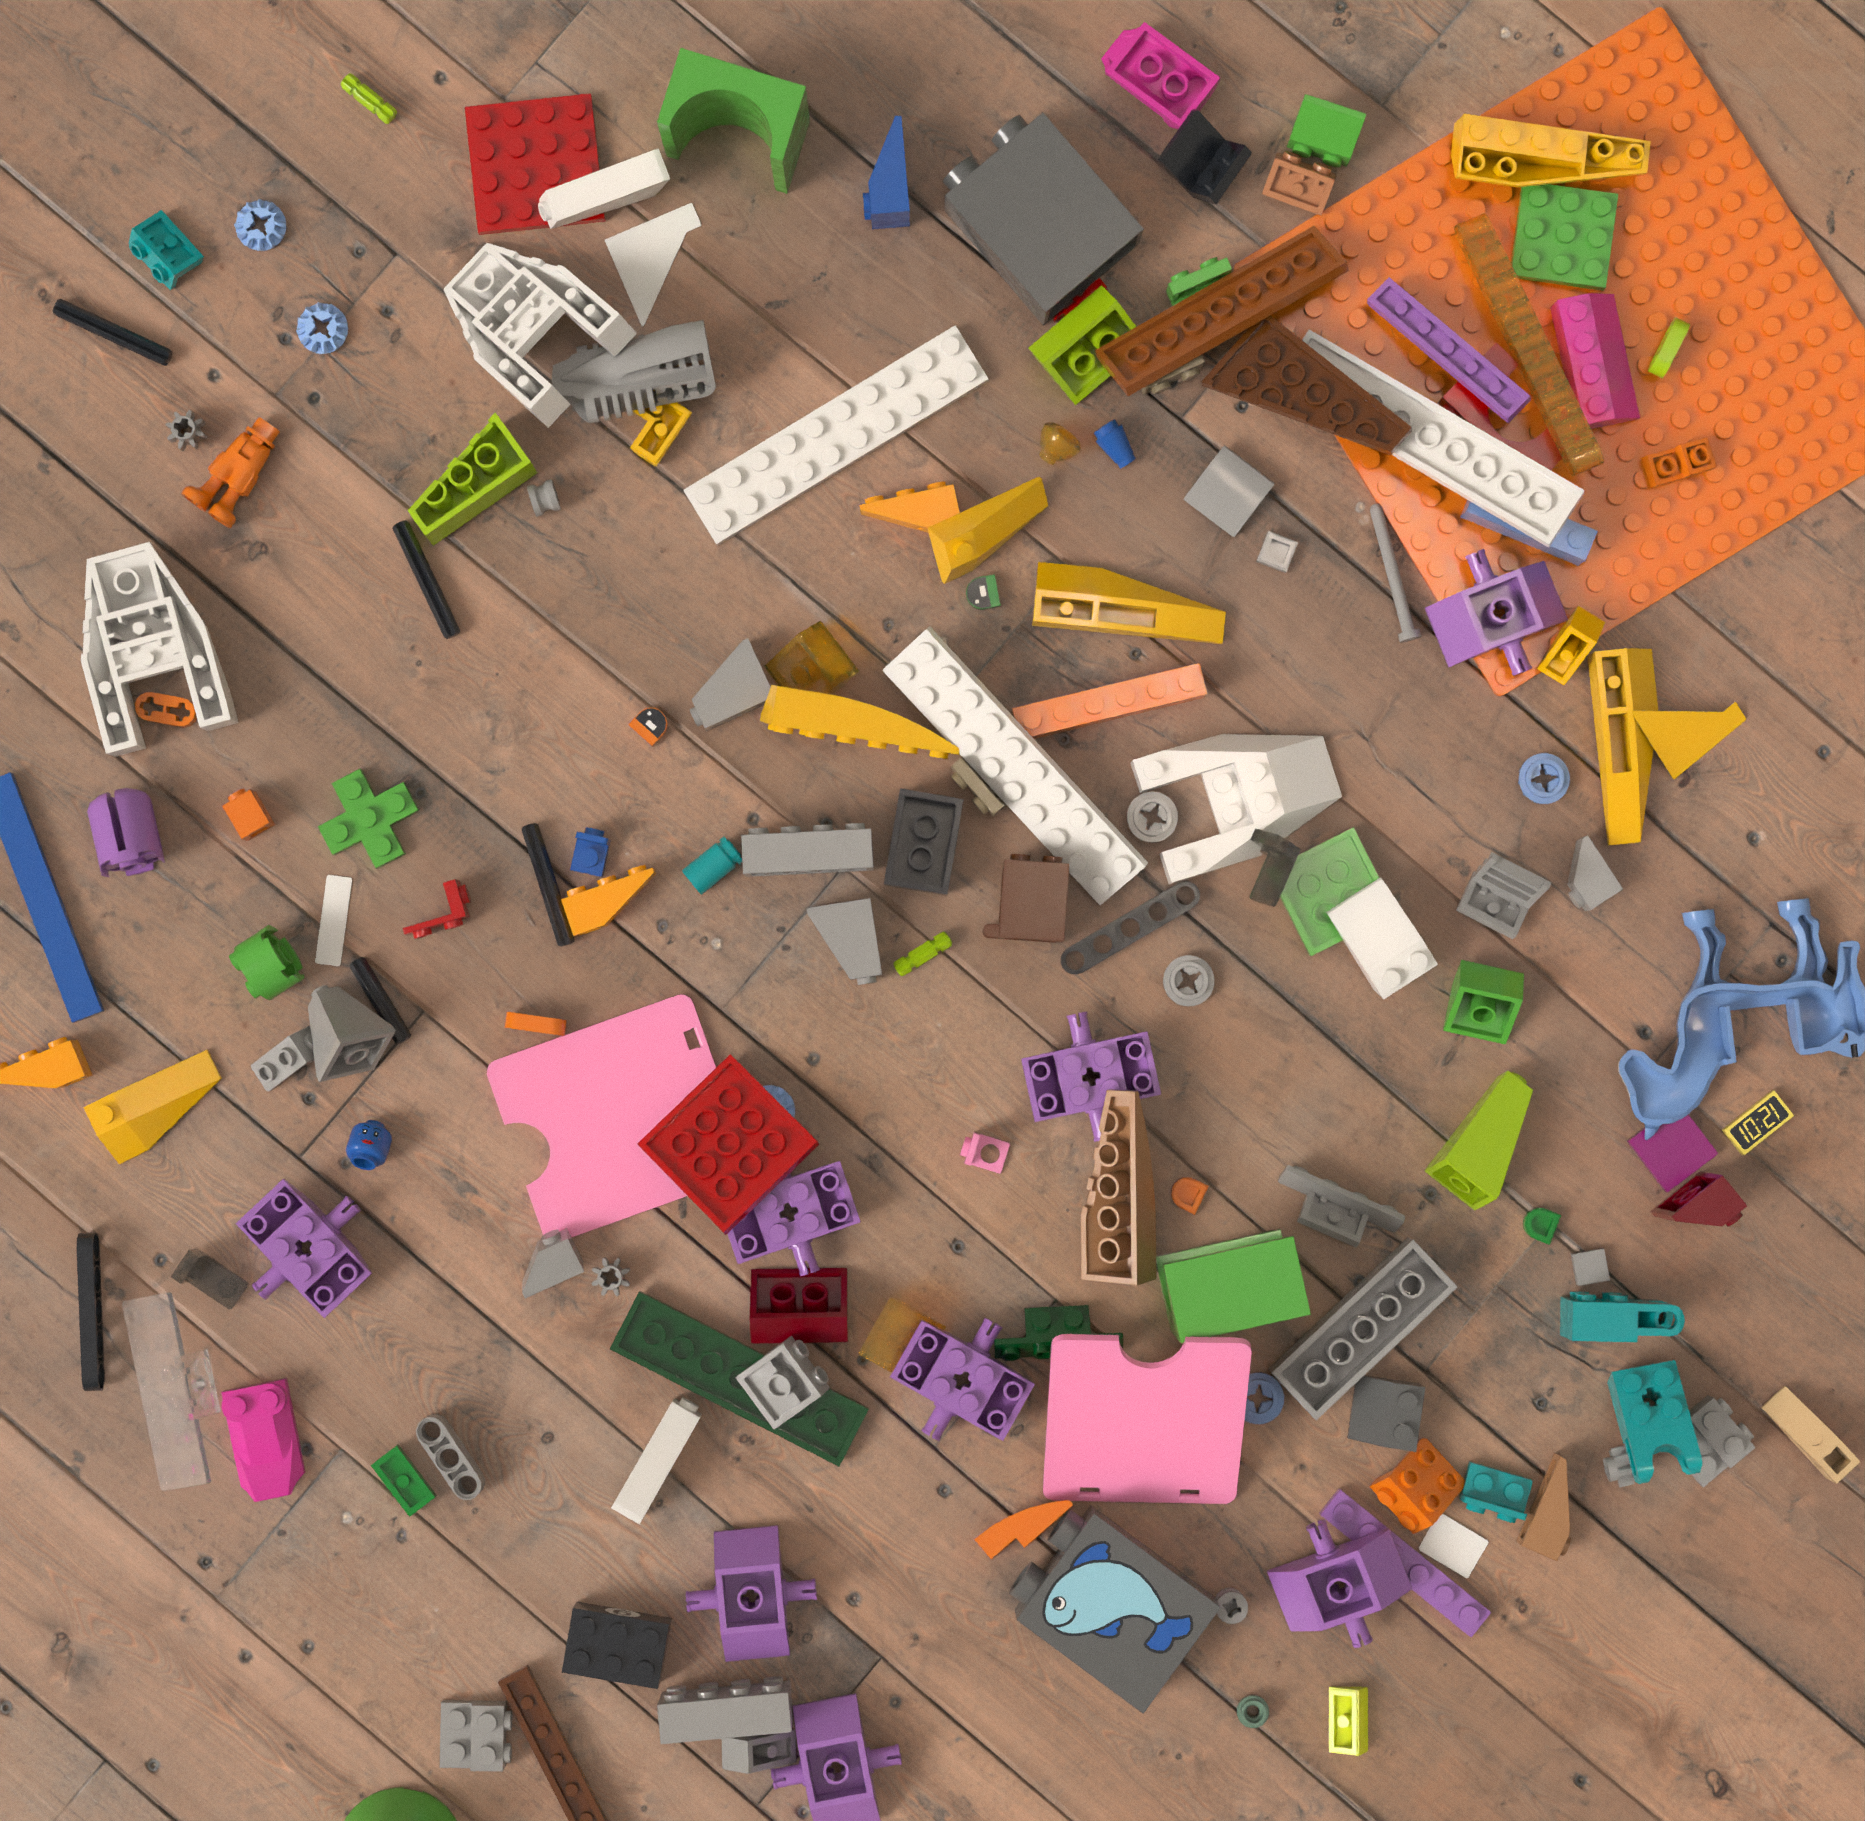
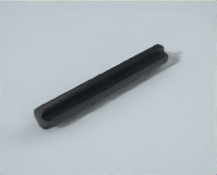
M58 299L53 307V314L163 366H167L172 358L173 352L169 348L63 299Z
M407 520L400 521L392 529L443 636L446 639L453 638L460 633L459 626L410 523Z
M537 823L525 825L522 827L523 837L557 945L560 947L570 945L575 939L561 901L560 891L539 825Z

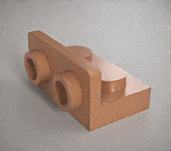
M1284 151L1283 154L1276 153L1262 194L1322 216L1336 178V174L1331 172L1332 168L1320 162H1314L1313 165L1301 161L1302 157L1290 151Z

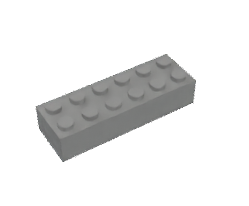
M1406 1238L1270 1366L1268 1370L1301 1406L1317 1420L1458 1287L1413 1239Z

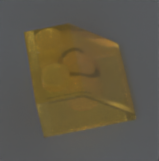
M822 621L798 633L764 666L779 686L834 694L859 672L858 668Z
M890 1295L860 1347L858 1354L883 1369L893 1372L921 1320L942 1330H945L946 1326Z

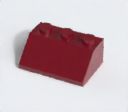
M1700 1171L1650 1212L1655 1217L1676 1222L1721 1227L1726 1224L1729 1227L1743 1216L1741 1211L1747 1205L1723 1175Z
M798 1268L751 1269L749 1315L751 1344L782 1343L790 1336L795 1341L801 1340L803 1343L848 1342L847 1268H820V1270L811 1273L810 1268H807L809 1273L804 1276H800Z

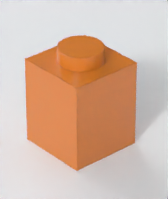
M244 788L231 794L228 797L229 802L222 806L240 838L249 841L275 825L255 791L248 790L246 792Z

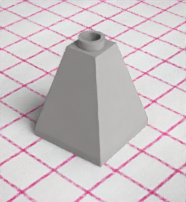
M327 985L316 988L311 994L312 999L308 1005L318 1081L322 1082L374 1070L395 1033L394 1027L340 987L329 988Z

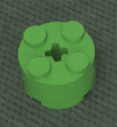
M267 925L235 946L234 952L229 955L233 966L238 971H242L248 980L245 982L249 993L254 998L262 996L267 1000L274 999L304 979V974L298 973L303 967L293 947L285 937L279 940L274 935L278 930L271 925Z

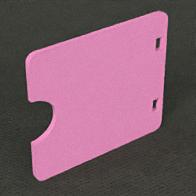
M676 995L494 1060L489 1064L487 1077L504 1125L510 1123L529 1124L541 1131L549 1143L550 1159L546 1170L537 1180L526 1185L543 1235L552 1230L558 1229L560 1232L567 1228L571 1237L687 1196L637 1143L716 1068L696 1008L690 997ZM694 1028L700 1048L690 1050L684 1032Z
M1061 1334L1056 1336L1051 1343L1043 1476L1044 1496L1053 1501L1227 1504L1232 1502L1237 1494L1252 1355L1250 1342L1244 1338L1185 1337L1183 1346L1174 1356L1164 1361L1148 1363L1128 1356L1120 1346L1119 1335ZM1080 1487L1099 1488V1492L1080 1491ZM1180 1489L1199 1490V1494L1180 1493Z

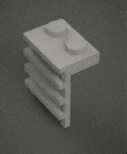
M1491 852L1488 859H1485L1477 871L1472 873L1456 911L1514 939L1519 932L1528 909L1549 889L1551 882Z

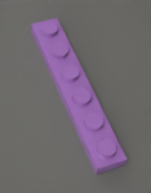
M1390 277L1367 299V304L1507 423L1531 401L1528 393Z
M1340 1488L1319 1512L1322 1517L1351 1540L1387 1528ZM1390 1530L1412 1590L1468 1636L1472 1637L1491 1612Z

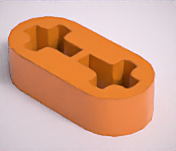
M145 692L135 702L137 715L149 722L186 728L193 725L197 720L193 702L185 698ZM151 698H154V704L163 706V712L152 711L151 715L148 716V711L143 709L144 703H150ZM182 704H185V709L190 711L189 717L184 716L182 721H179V716L169 713L170 708L181 709Z
M506 1012L504 1027L565 1036L567 1020Z

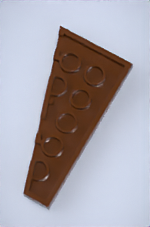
M1271 315L1249 327L1201 381L1203 387L1388 455H1392L1412 432L1410 425Z

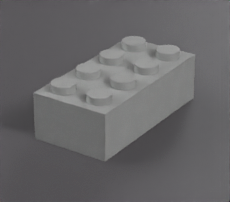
M865 823L845 824V830H833L832 825H814L813 831L801 832L800 826L781 827V833H769L768 828L748 829V835H741L743 874L746 877L874 871L871 828L865 829Z
M781 1676L764 1678V1683L751 1684L749 1679L732 1681L731 1686L719 1687L717 1682L703 1683L699 1685V1689L686 1690L684 1685L668 1687L667 1692L661 1693L657 1704L660 1744L792 1732L794 1715L790 1680L783 1681Z

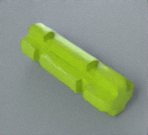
M349 73L340 84L342 89L349 95H353L354 99L373 114L377 113L378 118L385 124L391 123L396 117V109L388 102L384 103L385 101L366 84H361L356 76Z
M945 931L934 936V940L931 942L928 940L907 953V957L904 958L902 956L894 961L893 965L898 974L905 976L912 971L913 967L918 968L937 956V952L940 950L943 952L950 948L952 941Z

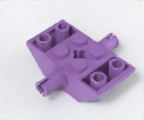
M1484 549L1467 555L1465 558L1476 581L1474 586L1425 608L1448 668L1499 648L1500 650L1503 649L1513 676L1532 669L1521 644L1524 641L1523 638L1568 621L1545 561L1519 568L1498 577L1497 575L1494 576ZM1494 605H1496L1497 609H1504L1505 614L1501 616V619L1494 615Z
M1086 1011L1078 1013L1080 1027L1077 1023L1076 1014L1067 1016L1073 1044L1070 1045L1071 1048L1022 1058L1021 1061L1034 1121L1038 1122L1085 1111V1114L1089 1113L1094 1136L1093 1140L1096 1142L1100 1140L1101 1132L1099 1131V1125L1107 1090L1138 1091L1140 1099L1161 1095L1148 1032L1096 1042L1095 1039L1092 1040ZM1091 1067L1093 1072H1098L1099 1078L1095 1079V1084L1090 1086L1088 1081L1082 1080V1075L1087 1073L1086 1068Z
M837 1161L794 1176L789 1174L728 1233L737 1263L740 1264L788 1247L789 1250L792 1249L800 1276L809 1273L805 1261L808 1262L811 1273L820 1270L810 1242H813L812 1239L861 1222L841 1162ZM785 1203H789L791 1207L798 1208V1212L794 1214V1220H789L787 1216H782L781 1212L785 1209Z
M282 1179L236 1223L272 1262V1267L252 1284L254 1290H261L268 1284L259 1293L266 1300L287 1280L292 1283L323 1318L329 1315L372 1274V1271L356 1247L340 1230L352 1217L361 1211L360 1207L355 1204L345 1212L354 1202L349 1196H345L326 1215L311 1199L287 1180ZM310 1241L312 1243L309 1248L312 1254H304L302 1252V1242Z
M984 1318L972 1343H967L951 1333L921 1320L890 1377L934 1402L936 1407L924 1428H922V1432L929 1436L937 1424L932 1438L940 1441L952 1416L956 1417L958 1415L998 1439L1004 1440L1035 1384L1009 1366L990 1356L989 1350L1000 1330L1003 1329L1002 1326L994 1323L991 1331L987 1334L993 1322L988 1318ZM964 1371L968 1372L967 1377L970 1383L968 1385L963 1384L962 1386L956 1385L957 1380L954 1378V1375H961Z
M1318 1520L1319 1525L1317 1527L1315 1522H1313L1306 1529L1310 1534L1316 1553L1267 1570L1290 1631H1323L1345 1623L1354 1648L1362 1647L1360 1643L1361 1638L1364 1645H1368L1373 1639L1370 1636L1363 1616L1383 1610L1412 1590L1389 1528L1341 1545H1334L1326 1520ZM1342 1581L1345 1583V1587L1339 1588V1585L1334 1584V1582Z
M778 1525L714 1531L716 1586L712 1590L686 1591L687 1612L716 1609L719 1612L720 1632L726 1662L790 1656L786 1605L790 1601L817 1600L815 1579L786 1582V1579H783ZM752 1589L759 1596H756L755 1602H750L749 1597H743V1594H746L747 1590Z
M856 1693L793 1705L800 1761L796 1765L771 1769L774 1790L803 1783V1786H806L813 1821H881L872 1773H874V1769L898 1764L902 1765L899 1744L872 1750L866 1746ZM832 1762L843 1764L839 1773H835L834 1768L828 1767L832 1765Z

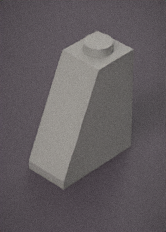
M748 638L736 647L691 699L695 707L689 710L697 727L703 725L705 730L709 731L765 704L771 687Z
M871 899L807 908L808 916L850 980L857 979L858 985L876 983V976L882 975Z

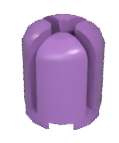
M130 788L117 789L114 792L115 797H111V794L106 792L89 803L87 813L102 876L109 877L108 871H125L126 876H132L153 870V863L158 860L165 863L152 802L145 792Z

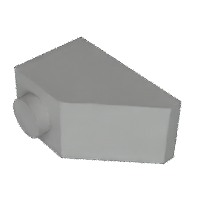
M1587 835L1576 840L1567 883L1571 890L1568 895L1578 909L1582 907L1584 911H1589L1623 890V888L1589 836Z
M567 1228L560 1232L558 1229L552 1230L544 1234L541 1240L537 1242L522 1281V1294L524 1298H528L584 1272L583 1259Z
M794 1729L788 1733L721 1739L722 1769L751 1774L797 1762L796 1732Z

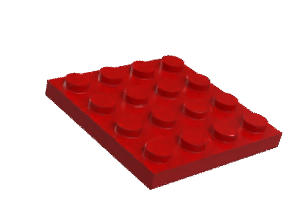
M591 93L465 107L479 235L550 228L548 222L542 219L538 209L539 198L548 189L600 170ZM605 212L563 226L606 222Z
M731 1054L637 1143L725 1235L820 1145Z

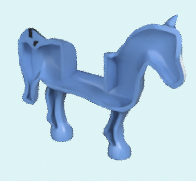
M1809 898L1777 902L1779 915L1789 923L1795 935L1797 960L1790 978L1776 985L1729 983L1720 979L1719 964L1726 945L1725 935L1715 926L1716 917L1714 909L1682 913L1685 926L1694 933L1699 943L1700 962L1694 981L1680 1004L1676 1023L1678 1042L1671 1069L1659 1066L1643 1051L1633 1049L1626 1052L1618 1063V1072L1627 1088L1633 1113L1645 1125V1140L1650 1139L1662 1124H1670L1681 1120L1698 1107L1708 1092L1710 1084L1720 1067L1737 1062L1730 1010L1786 1004L1790 1037L1798 1054L1811 1055L1832 1051L1851 1058L1859 1057L1865 1051V987L1857 969V956L1860 944L1852 940L1839 943L1836 980L1833 987L1826 984L1822 976L1827 968L1828 958L1820 944L1818 935L1820 922L1819 919L1811 915ZM1846 1034V1036H1847V1042H1846V1043H1840V1041L1843 1039L1844 1035Z

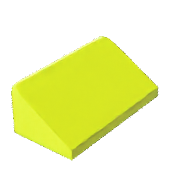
M1329 1687V1752L1355 1756L1366 1753L1368 1751V1688Z

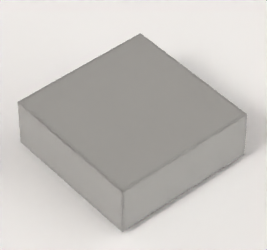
M1268 531L1256 562L1286 573L1298 542Z
M1604 1248L1571 1253L1577 1286L1610 1280Z

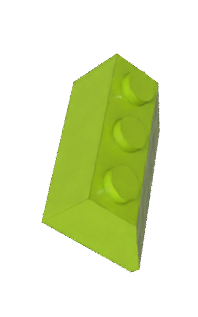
M1101 285L1028 349L1068 398L1077 405L1111 376L1097 359L1095 350L1132 330L1136 325L1119 302Z

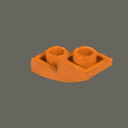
M1707 437L1680 444L1674 448L1649 454L1641 458L1650 488L1672 483L1717 468Z

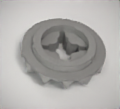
M1151 791L1140 794L1131 802L1127 812V823L1131 833L1145 842L1156 843L1165 840L1174 832L1178 822V812L1174 802L1160 792ZM1157 804L1159 805L1157 816L1165 824L1154 822L1146 830L1147 818L1139 813V811L1151 812Z
M1192 955L1181 956L1174 959L1165 969L1163 977L1164 989L1167 996L1176 1004L1196 1006L1203 1003L1211 995L1214 988V974L1209 964L1203 959ZM1180 969L1188 975L1200 973L1194 981L1197 993L1188 986L1177 989L1183 981Z

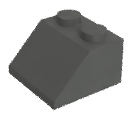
M1364 1375L1354 1387L1347 1438L1377 1446L1416 1452L1426 1387L1420 1383Z

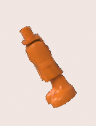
M258 417L251 428L247 426L245 428L246 432L241 433L225 452L222 451L217 455V458L208 467L211 478L201 487L187 486L181 493L188 501L203 512H206L222 485L228 484L229 488L222 498L210 508L208 514L230 529L236 521L233 510L239 496L247 497L258 481V474L266 463L270 451L275 447L272 442L280 433L278 429Z

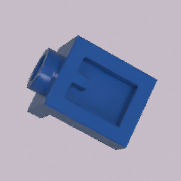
M586 827L585 833H576L575 838H577L571 863V871L603 877L611 842L609 838L603 837L605 831Z

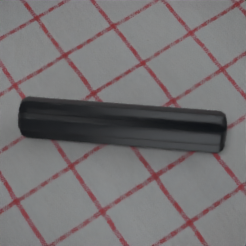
M360 957L351 962L349 967L377 1014L394 1027L395 1033L392 1037L394 1042L401 1044L411 1037L410 1031L366 958Z

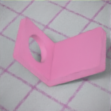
M973 1132L972 1138L965 1137L960 1155L965 1156L964 1164L977 1166L1000 1174L1010 1143ZM988 1144L995 1145L1000 1152L998 1160L994 1163H986L981 1158V1150Z

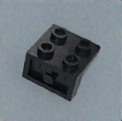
M1192 109L1159 156L1158 161L1193 198L1217 205L1252 152L1246 145L1225 140L1198 110Z

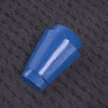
M1115 419L1094 432L1097 438L1095 442L1120 469L1136 459L1122 424L1118 425Z

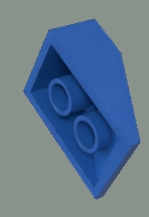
M901 115L894 117L869 179V192L863 193L865 220H871L872 230L910 226Z

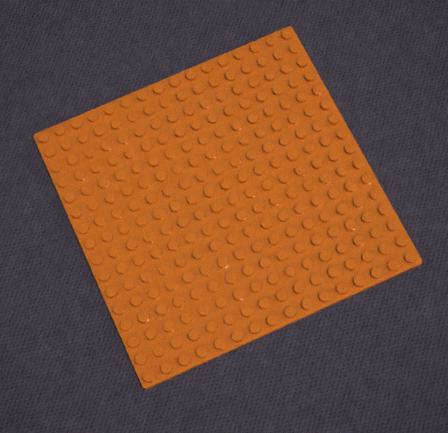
M1662 7L1652 10L1480 115L1651 141L1648 171L1646 174L1551 184L1618 194L1607 283L1604 291L1509 278L1521 187L1456 179L1451 159L1453 132L1323 210L1322 216L1318 214L1234 265L1233 271L1315 226L1347 261L1349 271L1271 316L1301 340L1310 329L1438 404L1441 398L1458 381L1367 304V299L1390 277L1482 356L1497 343L1519 364L1508 377L1530 395L1531 401L1509 423L1488 407V415L1493 428L1504 438L1516 442H1525L1538 437L1564 410L1573 416L1552 319L1551 306L1558 299L1588 293L1614 294L1640 419L1588 429V433L1551 470L1585 490L1583 497L1568 519L1598 531L1586 561L1579 566L1461 518L1460 516L1467 502V499L1393 455H1388L1335 435L1375 502L1382 506L1385 518L1437 602L1474 586L1476 581L1465 557L1474 552L1477 553L1479 550H1485L1494 576L1497 575L1498 577L1519 568L1545 561L1567 618L1569 619L1578 606L1582 607L1606 622L1600 634L1601 636L1865 474V329L1667 12ZM1677 317L1689 323L1690 327L1665 376L1660 378L1648 372V368L1673 319ZM1708 438L1717 468L1672 483L1650 488L1641 460L1642 457L1674 448L1680 444ZM1494 605L1495 610H1493V613L1501 619L1505 611L1504 609H1497L1496 605ZM1566 621L1523 638L1524 641L1521 644L1532 669L1521 672L1518 675H1512L1503 649L1497 648L1473 658L1495 695L1503 696L1541 673L1537 669L1538 665Z

